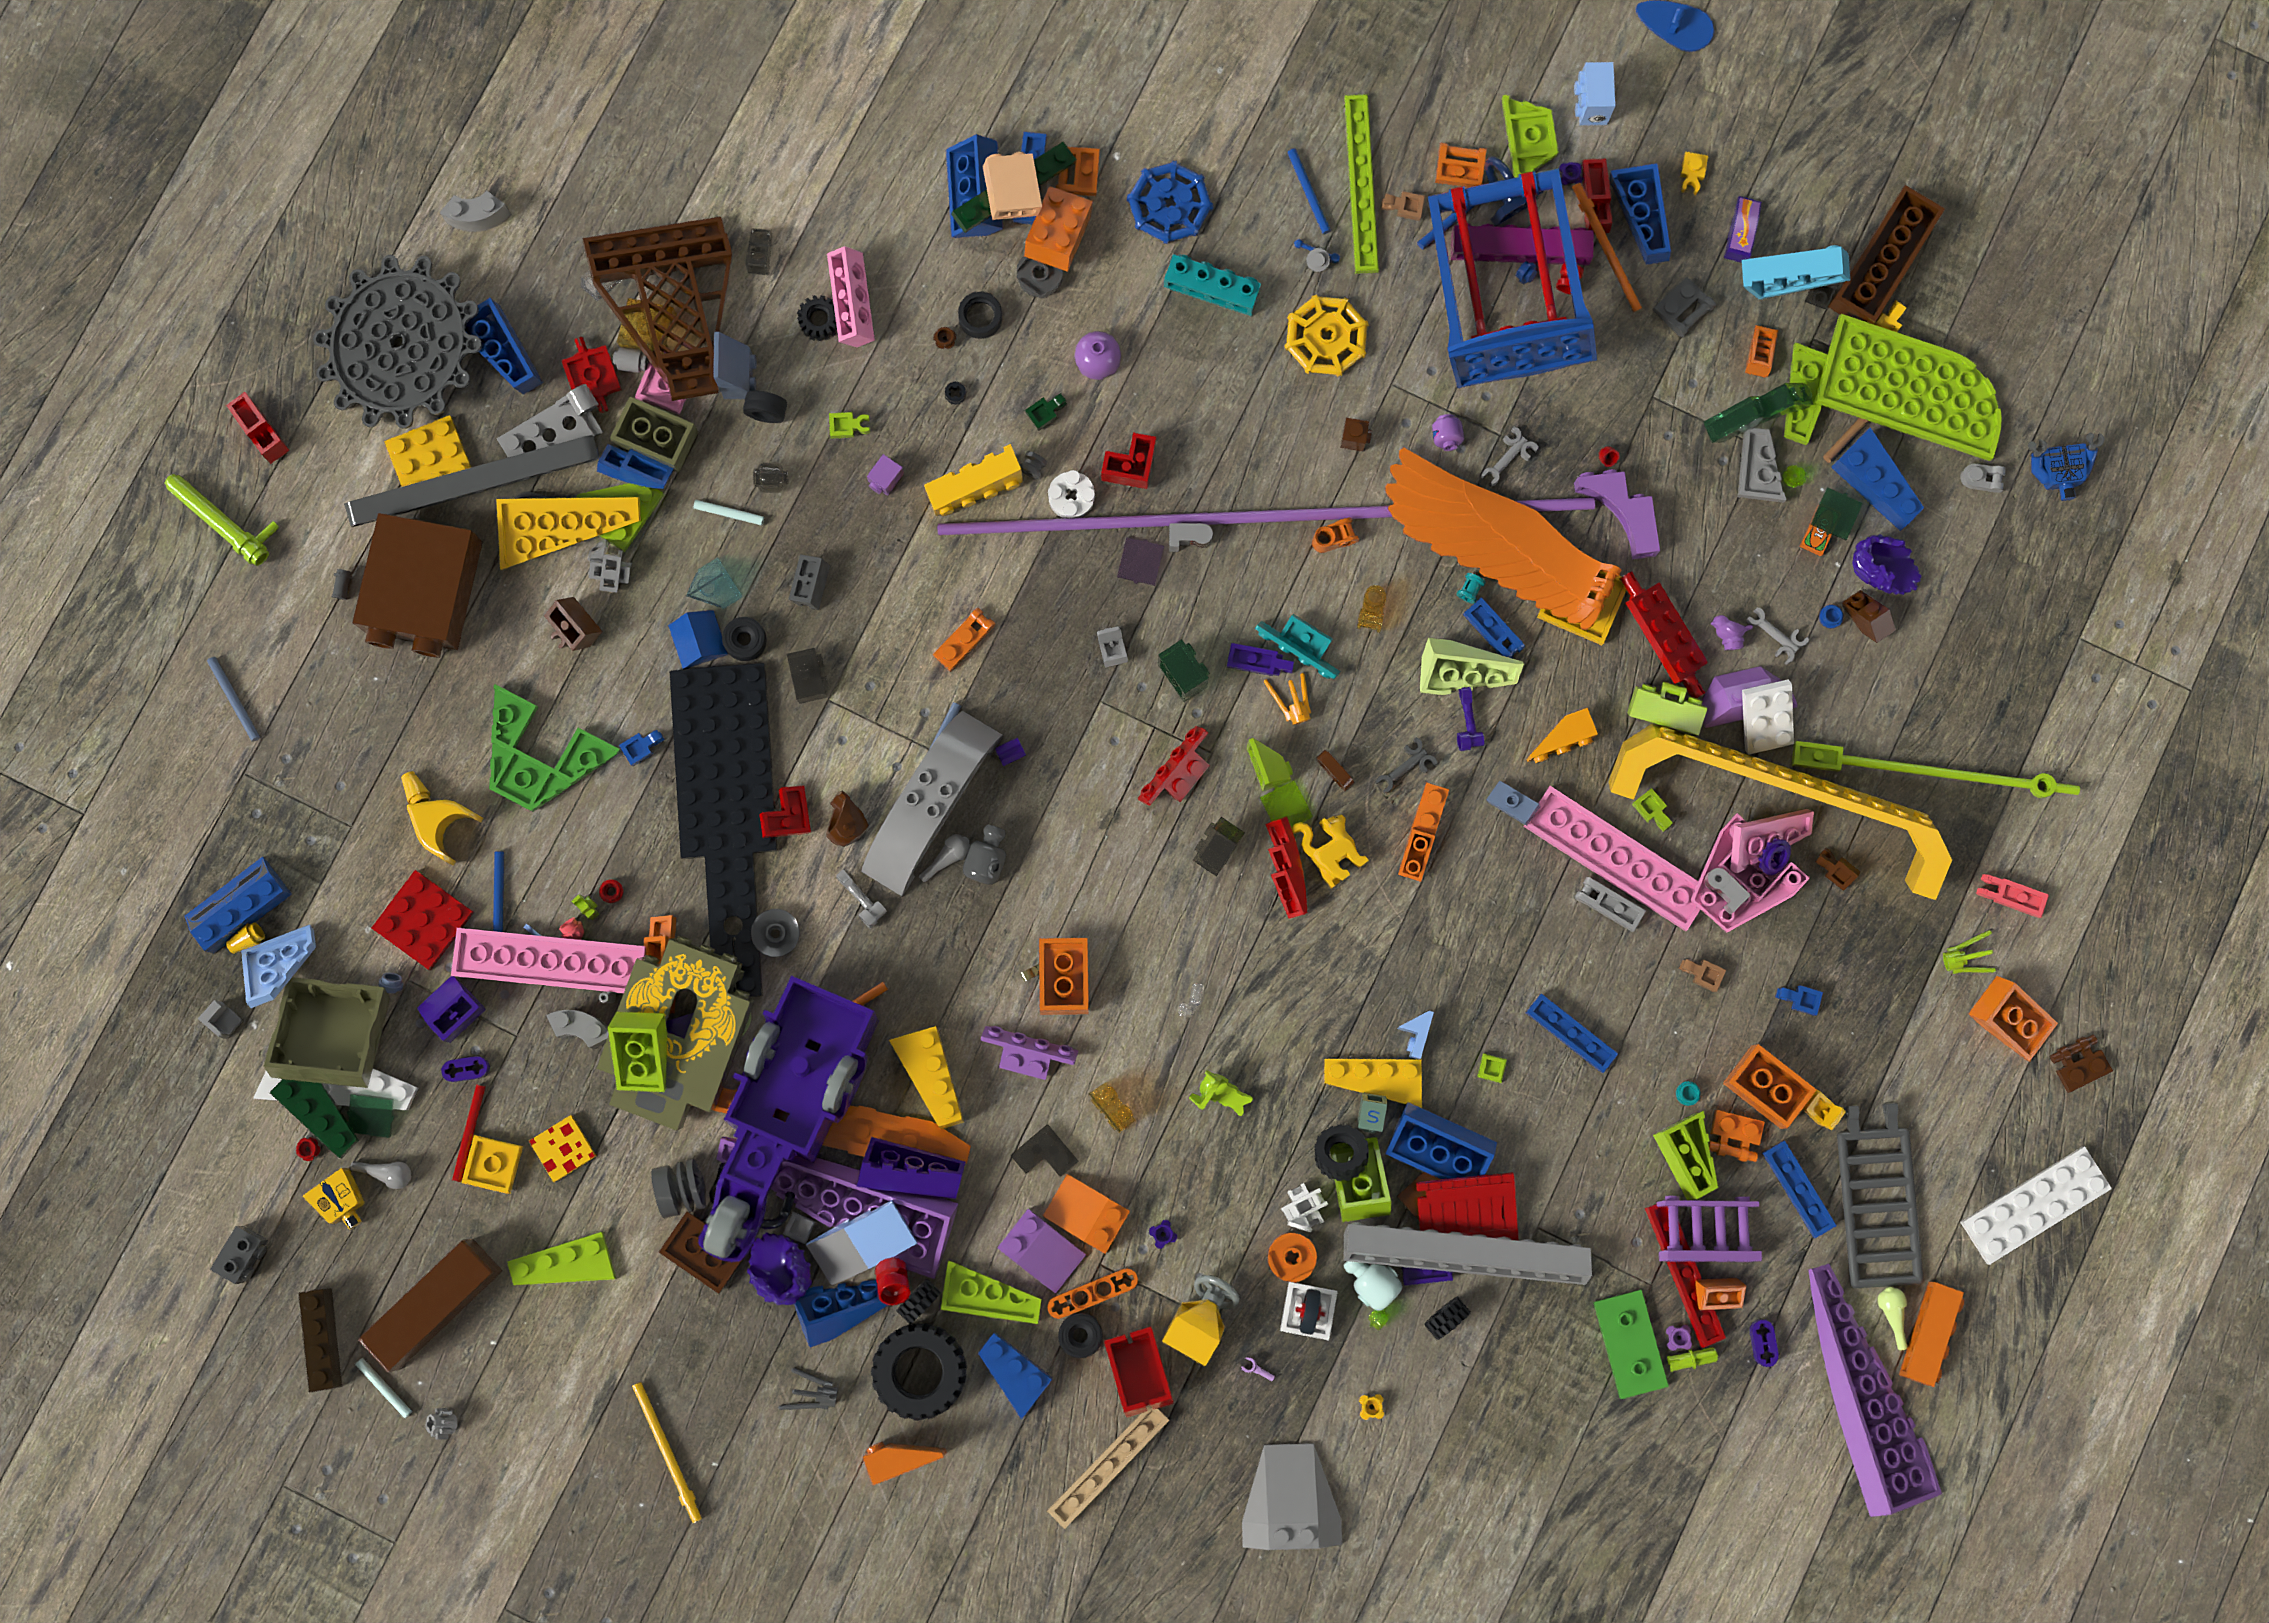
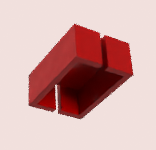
M1152 1327L1131 1332L1130 1335L1133 1343L1130 1344L1126 1335L1104 1341L1126 1418L1148 1412L1147 1406L1150 1405L1152 1410L1174 1404Z

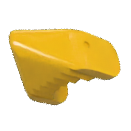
M435 800L407 805L415 833L422 846L453 866L456 860L446 853L443 845V834L450 823L461 818H471L480 823L484 819L463 805L451 800Z

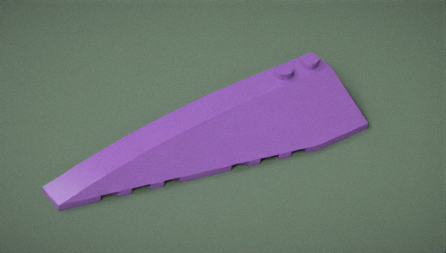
M1825 1264L1809 1269L1813 1305L1826 1371L1840 1424L1870 1517L1891 1515L1942 1495L1926 1444L1922 1437L1916 1438L1913 1428L1916 1426L1911 1417L1907 1418L1901 1407L1904 1404L1901 1397L1893 1392L1891 1388L1893 1383L1874 1347H1869L1865 1339L1867 1334L1863 1326L1859 1327L1854 1319L1853 1314H1855V1311L1851 1304L1845 1302L1843 1298L1844 1291L1831 1266Z

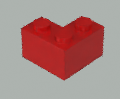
M1133 433L1129 455L1105 451L1101 481L1147 489L1156 447V437Z

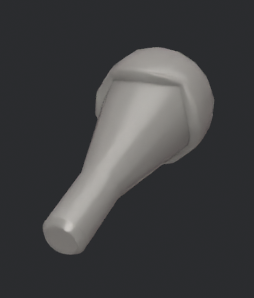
M953 834L948 837L934 862L919 875V878L923 882H927L941 869L959 860H964L970 847L969 839L960 834Z
M353 1161L350 1166L352 1171L369 1174L386 1183V1186L392 1189H402L411 1180L410 1167L400 1161L386 1164H367Z

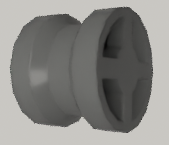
M1027 451L1024 463L1020 464L1021 472L1031 478L1039 479L1041 476L1040 471L1043 467H1046L1047 461L1040 455Z

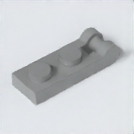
M1586 877L1583 882L1584 887L1581 892H1577L1574 898L1629 931L1634 932L1646 911L1592 878ZM1592 890L1599 893L1596 899L1590 897Z

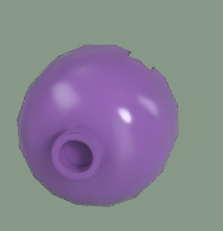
M1095 331L1083 336L1076 346L1074 355L1079 371L1090 379H1104V377L1114 374L1120 366L1121 352L1119 345L1113 336L1106 332Z

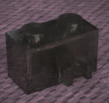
M815 648L788 653L787 658L798 703L827 698L826 691L830 690L827 676L823 677L821 668L825 667L822 653L817 654Z
M1223 817L1216 824L1210 823L1204 832L1207 838L1205 840L1202 838L1194 849L1197 854L1193 861L1216 877L1226 865L1245 834L1244 831Z

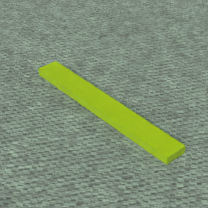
M1368 94L1345 95L1355 274L1378 273L1379 264Z

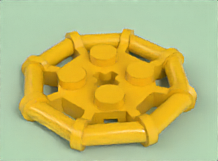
M1317 294L1312 295L1309 301L1295 312L1289 313L1287 317L1289 321L1287 342L1284 345L1285 349L1294 356L1307 374L1311 372L1331 374L1339 377L1360 358H1365L1367 354L1365 346L1369 323L1361 317L1346 297L1340 299L1319 297ZM1321 306L1335 307L1338 310L1337 312L1332 311V313H1328L1322 310ZM1313 308H1315L1316 314H1314L1308 320L1302 318ZM1343 311L1353 320V324H1349L1341 315ZM1297 325H1301L1304 327L1303 338L1296 340ZM1323 330L1325 332H1332L1330 340L1322 338ZM1358 330L1357 342L1354 345L1350 343L1351 331ZM1305 345L1313 355L1310 361L1298 347ZM1345 350L1353 352L1339 363L1338 356ZM1317 358L1322 360L1332 359L1333 365L1315 364Z

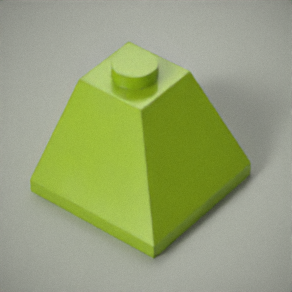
M1254 738L1249 739L1247 750L1262 791L1264 792L1289 783L1291 780L1290 775H1293L1289 761L1285 762L1283 756Z

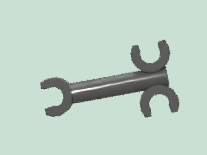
M1416 737L1413 740L1417 745L1416 750H1411L1408 745L1404 747L1405 752L1412 757L1389 775H1381L1376 779V784L1380 783V781L1388 783V787L1383 790L1384 794L1390 792L1393 783L1418 763L1419 769L1423 773L1428 771L1424 766L1425 761H1430L1434 766L1437 764L1436 758L1428 755L1422 748L1423 744L1419 738Z

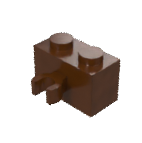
M575 597L556 600L544 615L556 630L551 634L550 638L552 640L561 638V643L558 645L559 649L568 646L572 651L589 648L603 632Z

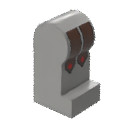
M1169 524V552H1179V545H1195L1198 548L1208 547L1213 537L1211 527L1207 524Z
M1715 868L1705 876V885L1711 891H1716L1727 902L1723 908L1729 914L1733 913L1751 896L1722 868Z

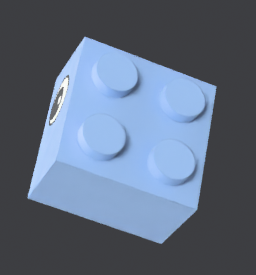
M1613 62L1585 63L1583 70L1579 71L1578 81H1575L1574 93L1578 95L1579 103H1576L1575 115L1579 117L1580 125L1608 124L1615 108Z

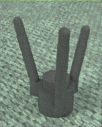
M796 1368L791 1369L793 1373L823 1386L818 1387L817 1392L794 1389L792 1393L814 1397L816 1402L820 1403L779 1405V1410L814 1408L828 1410L829 1406L835 1407L838 1387H832L833 1382L822 1380Z

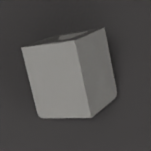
M216 1000L198 1018L214 1034L228 1039L243 1021L227 1005Z

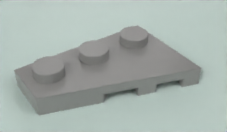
M1752 427L1744 429L1737 497L1784 503L1786 501L1785 492L1782 490L1781 476L1777 469L1775 450L1770 430Z

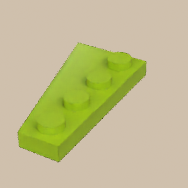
M948 1260L940 1310L1038 1324L1041 1298Z

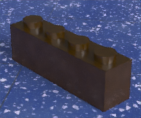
M332 1288L300 1292L298 1295L309 1393L342 1387Z

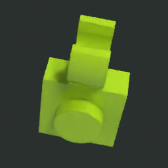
M1652 788L1633 802L1632 805L1647 823L1654 819L1657 826L1663 832L1673 824L1663 812L1667 805Z

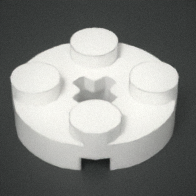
M1071 470L1062 473L1050 484L1048 489L1049 504L1052 510L1060 517L1081 518L1093 507L1095 499L1094 486L1085 475L1077 471ZM1075 490L1077 492V499L1073 500L1070 498L1067 500L1065 498L1067 497V491Z

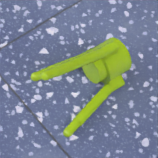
M1988 930L1957 946L1947 948V952L1943 953V962L1946 970L1952 971L1953 974L1961 972H1996L1995 968L1964 967V965L1968 964L1967 960L1991 955L1993 950L1967 955L1964 951H1959L1991 935L1992 931Z

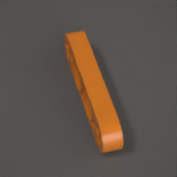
M1129 1268L1121 1269L1062 1293L1049 1301L1048 1312L1053 1318L1060 1319L1135 1288L1138 1282L1137 1274ZM1127 1272L1128 1276L1133 1275L1134 1279L1131 1280V1286L1127 1287L1123 1283L1118 1285L1121 1290L1115 1292V1285L1110 1279L1111 1277L1116 1276V1281L1123 1278L1122 1274ZM1104 1281L1111 1285V1292L1107 1296H1101L1097 1292L1098 1284ZM1078 1291H1085L1088 1294L1089 1299L1085 1305H1078L1075 1302L1074 1296ZM1070 1295L1071 1303L1075 1307L1074 1310L1070 1311V1306L1062 1309V1314L1052 1311V1307L1055 1306L1054 1301L1058 1300L1059 1303L1067 1302L1065 1296Z

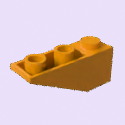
M1588 708L1566 715L1526 759L1527 762L1534 760L1535 763H1540L1549 759V754L1557 752V755H1562L1571 751V746L1579 744L1580 747H1584L1593 743L1592 739L1598 733Z

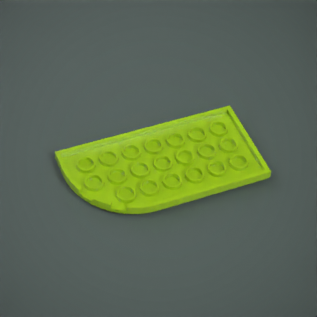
M1844 314L1838 317L1814 403L1988 461L1994 458L2001 431L2002 417L2001 409H1998L1995 397L1996 391L1988 377L1985 378L1976 368L1977 365L1968 358L1951 350Z

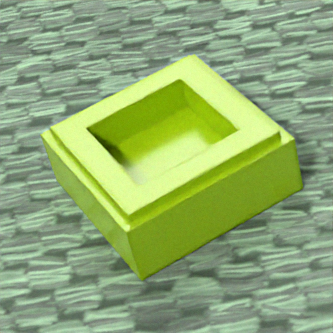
M1483 1053L1477 1078L1502 1083L1507 1059Z

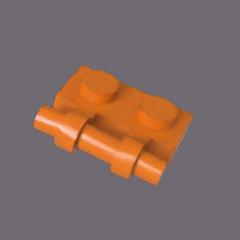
M1715 1110L1710 1134L1719 1136L1718 1143L1709 1141V1151L1716 1152V1155L1723 1157L1725 1155L1737 1157L1739 1161L1743 1162L1747 1160L1756 1162L1758 1153L1749 1151L1750 1144L1760 1145L1765 1122ZM1728 1139L1741 1141L1740 1147L1729 1146Z

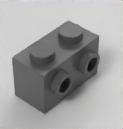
M235 1226L210 1270L234 1284L247 1282L254 1272L252 1267L257 1259L260 1260L267 1250L265 1245L268 1239L245 1226Z

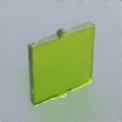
M1295 780L1280 788L1276 786L1273 791L1259 798L1271 821L1287 816L1292 827L1295 823L1305 822L1313 818Z

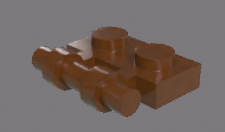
M2093 1034L2086 1038L2083 1036L2077 1039L2076 1043L2068 1047L2062 1046L2057 1049L2056 1053L2050 1055V1059L2054 1064L2061 1061L2064 1065L2063 1068L2056 1070L2067 1093L2113 1072L2102 1050L2091 1051V1046L2098 1043L2097 1038ZM2081 1052L2083 1058L2073 1062L2072 1055Z

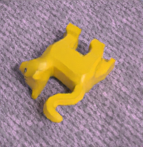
M1343 815L1332 816L1328 819L1324 818L1323 821L1319 822L1323 830L1332 837L1331 841L1319 848H1314L1311 845L1313 832L1308 824L1299 822L1291 827L1293 834L1303 832L1304 836L1301 846L1318 867L1322 878L1330 888H1333L1340 880L1343 881L1350 875L1348 870H1342L1339 866L1341 860L1347 858L1358 868L1369 861L1366 856L1358 854L1354 840L1345 830L1346 819Z

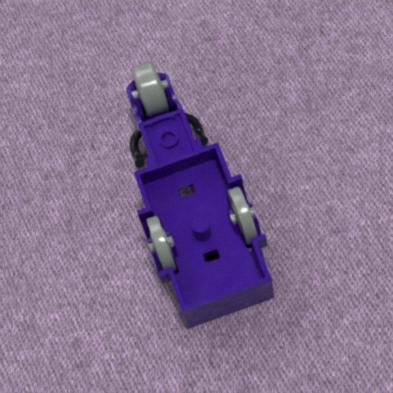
M794 976L790 977L774 1013L764 1010L765 1024L750 1044L744 1072L742 1074L734 1073L733 1078L741 1083L724 1120L732 1128L736 1129L734 1137L737 1138V1141L727 1162L720 1163L715 1182L709 1192L713 1208L698 1239L699 1245L705 1252L727 1262H738L744 1258L750 1250L760 1228L775 1229L781 1227L788 1219L795 1199L793 1192L786 1193L778 1217L775 1219H764L768 1193L784 1159L789 1161L795 1156H799L812 1163L815 1162L832 1123H839L855 1097L867 1064L865 1051L879 1023L873 1010ZM809 1039L821 1044L818 1053L805 1048ZM776 1108L789 1113L786 1122L773 1117Z

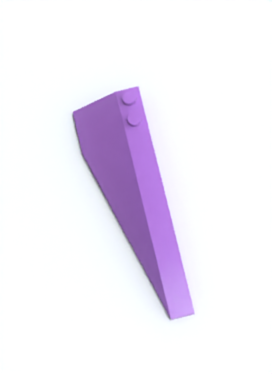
M722 1136L717 1160L722 1163L727 1162L737 1139ZM795 1156L789 1161L784 1159L771 1189L777 1192L776 1195L783 1200L787 1192H793L795 1194V1207L828 1227H836L848 1219L851 1221L868 1210L873 1211L892 1200L917 1240V1244L892 1258L903 1260L906 1263L907 1270L935 1279L954 1224L958 1203L937 1196L856 1187L860 1170L816 1158L814 1163L799 1156Z

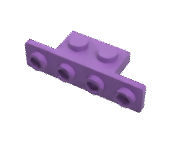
M985 1026L981 1036V1041L1004 1047L999 1068L1043 1080L1047 1078L1051 1060L1074 1065L1078 1055V1050L1068 1045H1056L1045 1039L1026 1037L1022 1033H1011L996 1026Z

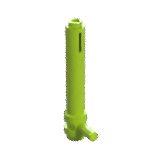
M171 474L165 480L167 490L229 542L236 553L244 555V559L249 564H254L255 566H259L266 561L269 552L263 543L279 529V526L274 521L254 537L250 532H245L180 475Z

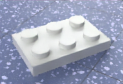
M1789 679L1742 690L1744 743L1747 754L1793 745L1792 683Z

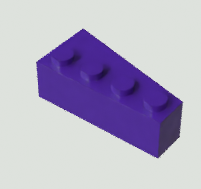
M871 1137L861 1165L856 1187L956 1199L966 1162Z

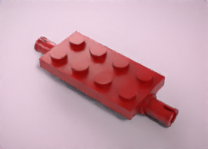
M1633 571L1619 578L1630 595L1626 605L1673 683L1682 682L1691 697L1698 698L1705 694V690H1703L1695 676V671L1708 664V661L1660 582L1646 590L1645 588L1642 589Z

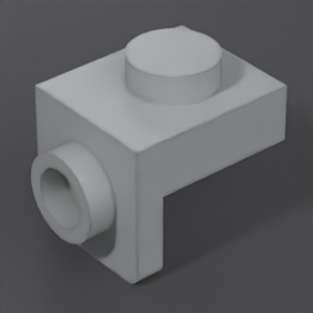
M1120 627L1106 628L1098 631L1097 636L1105 667L1127 663L1128 658Z

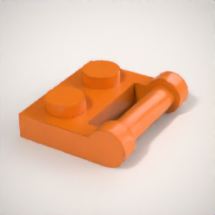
M1440 142L1435 183L1465 187L1482 185L1486 148L1476 150L1447 146V143ZM1446 155L1477 159V163L1446 159Z
M1068 147L1077 160L1075 163L1074 185L1067 184V168L1059 173L1058 184L1055 188L1074 195L1097 196L1100 149Z

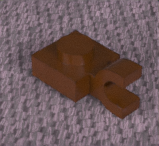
M1826 847L1815 861L1828 870L1825 877L1843 891L1860 874V871L1843 857L1838 861L1835 860L1833 853Z

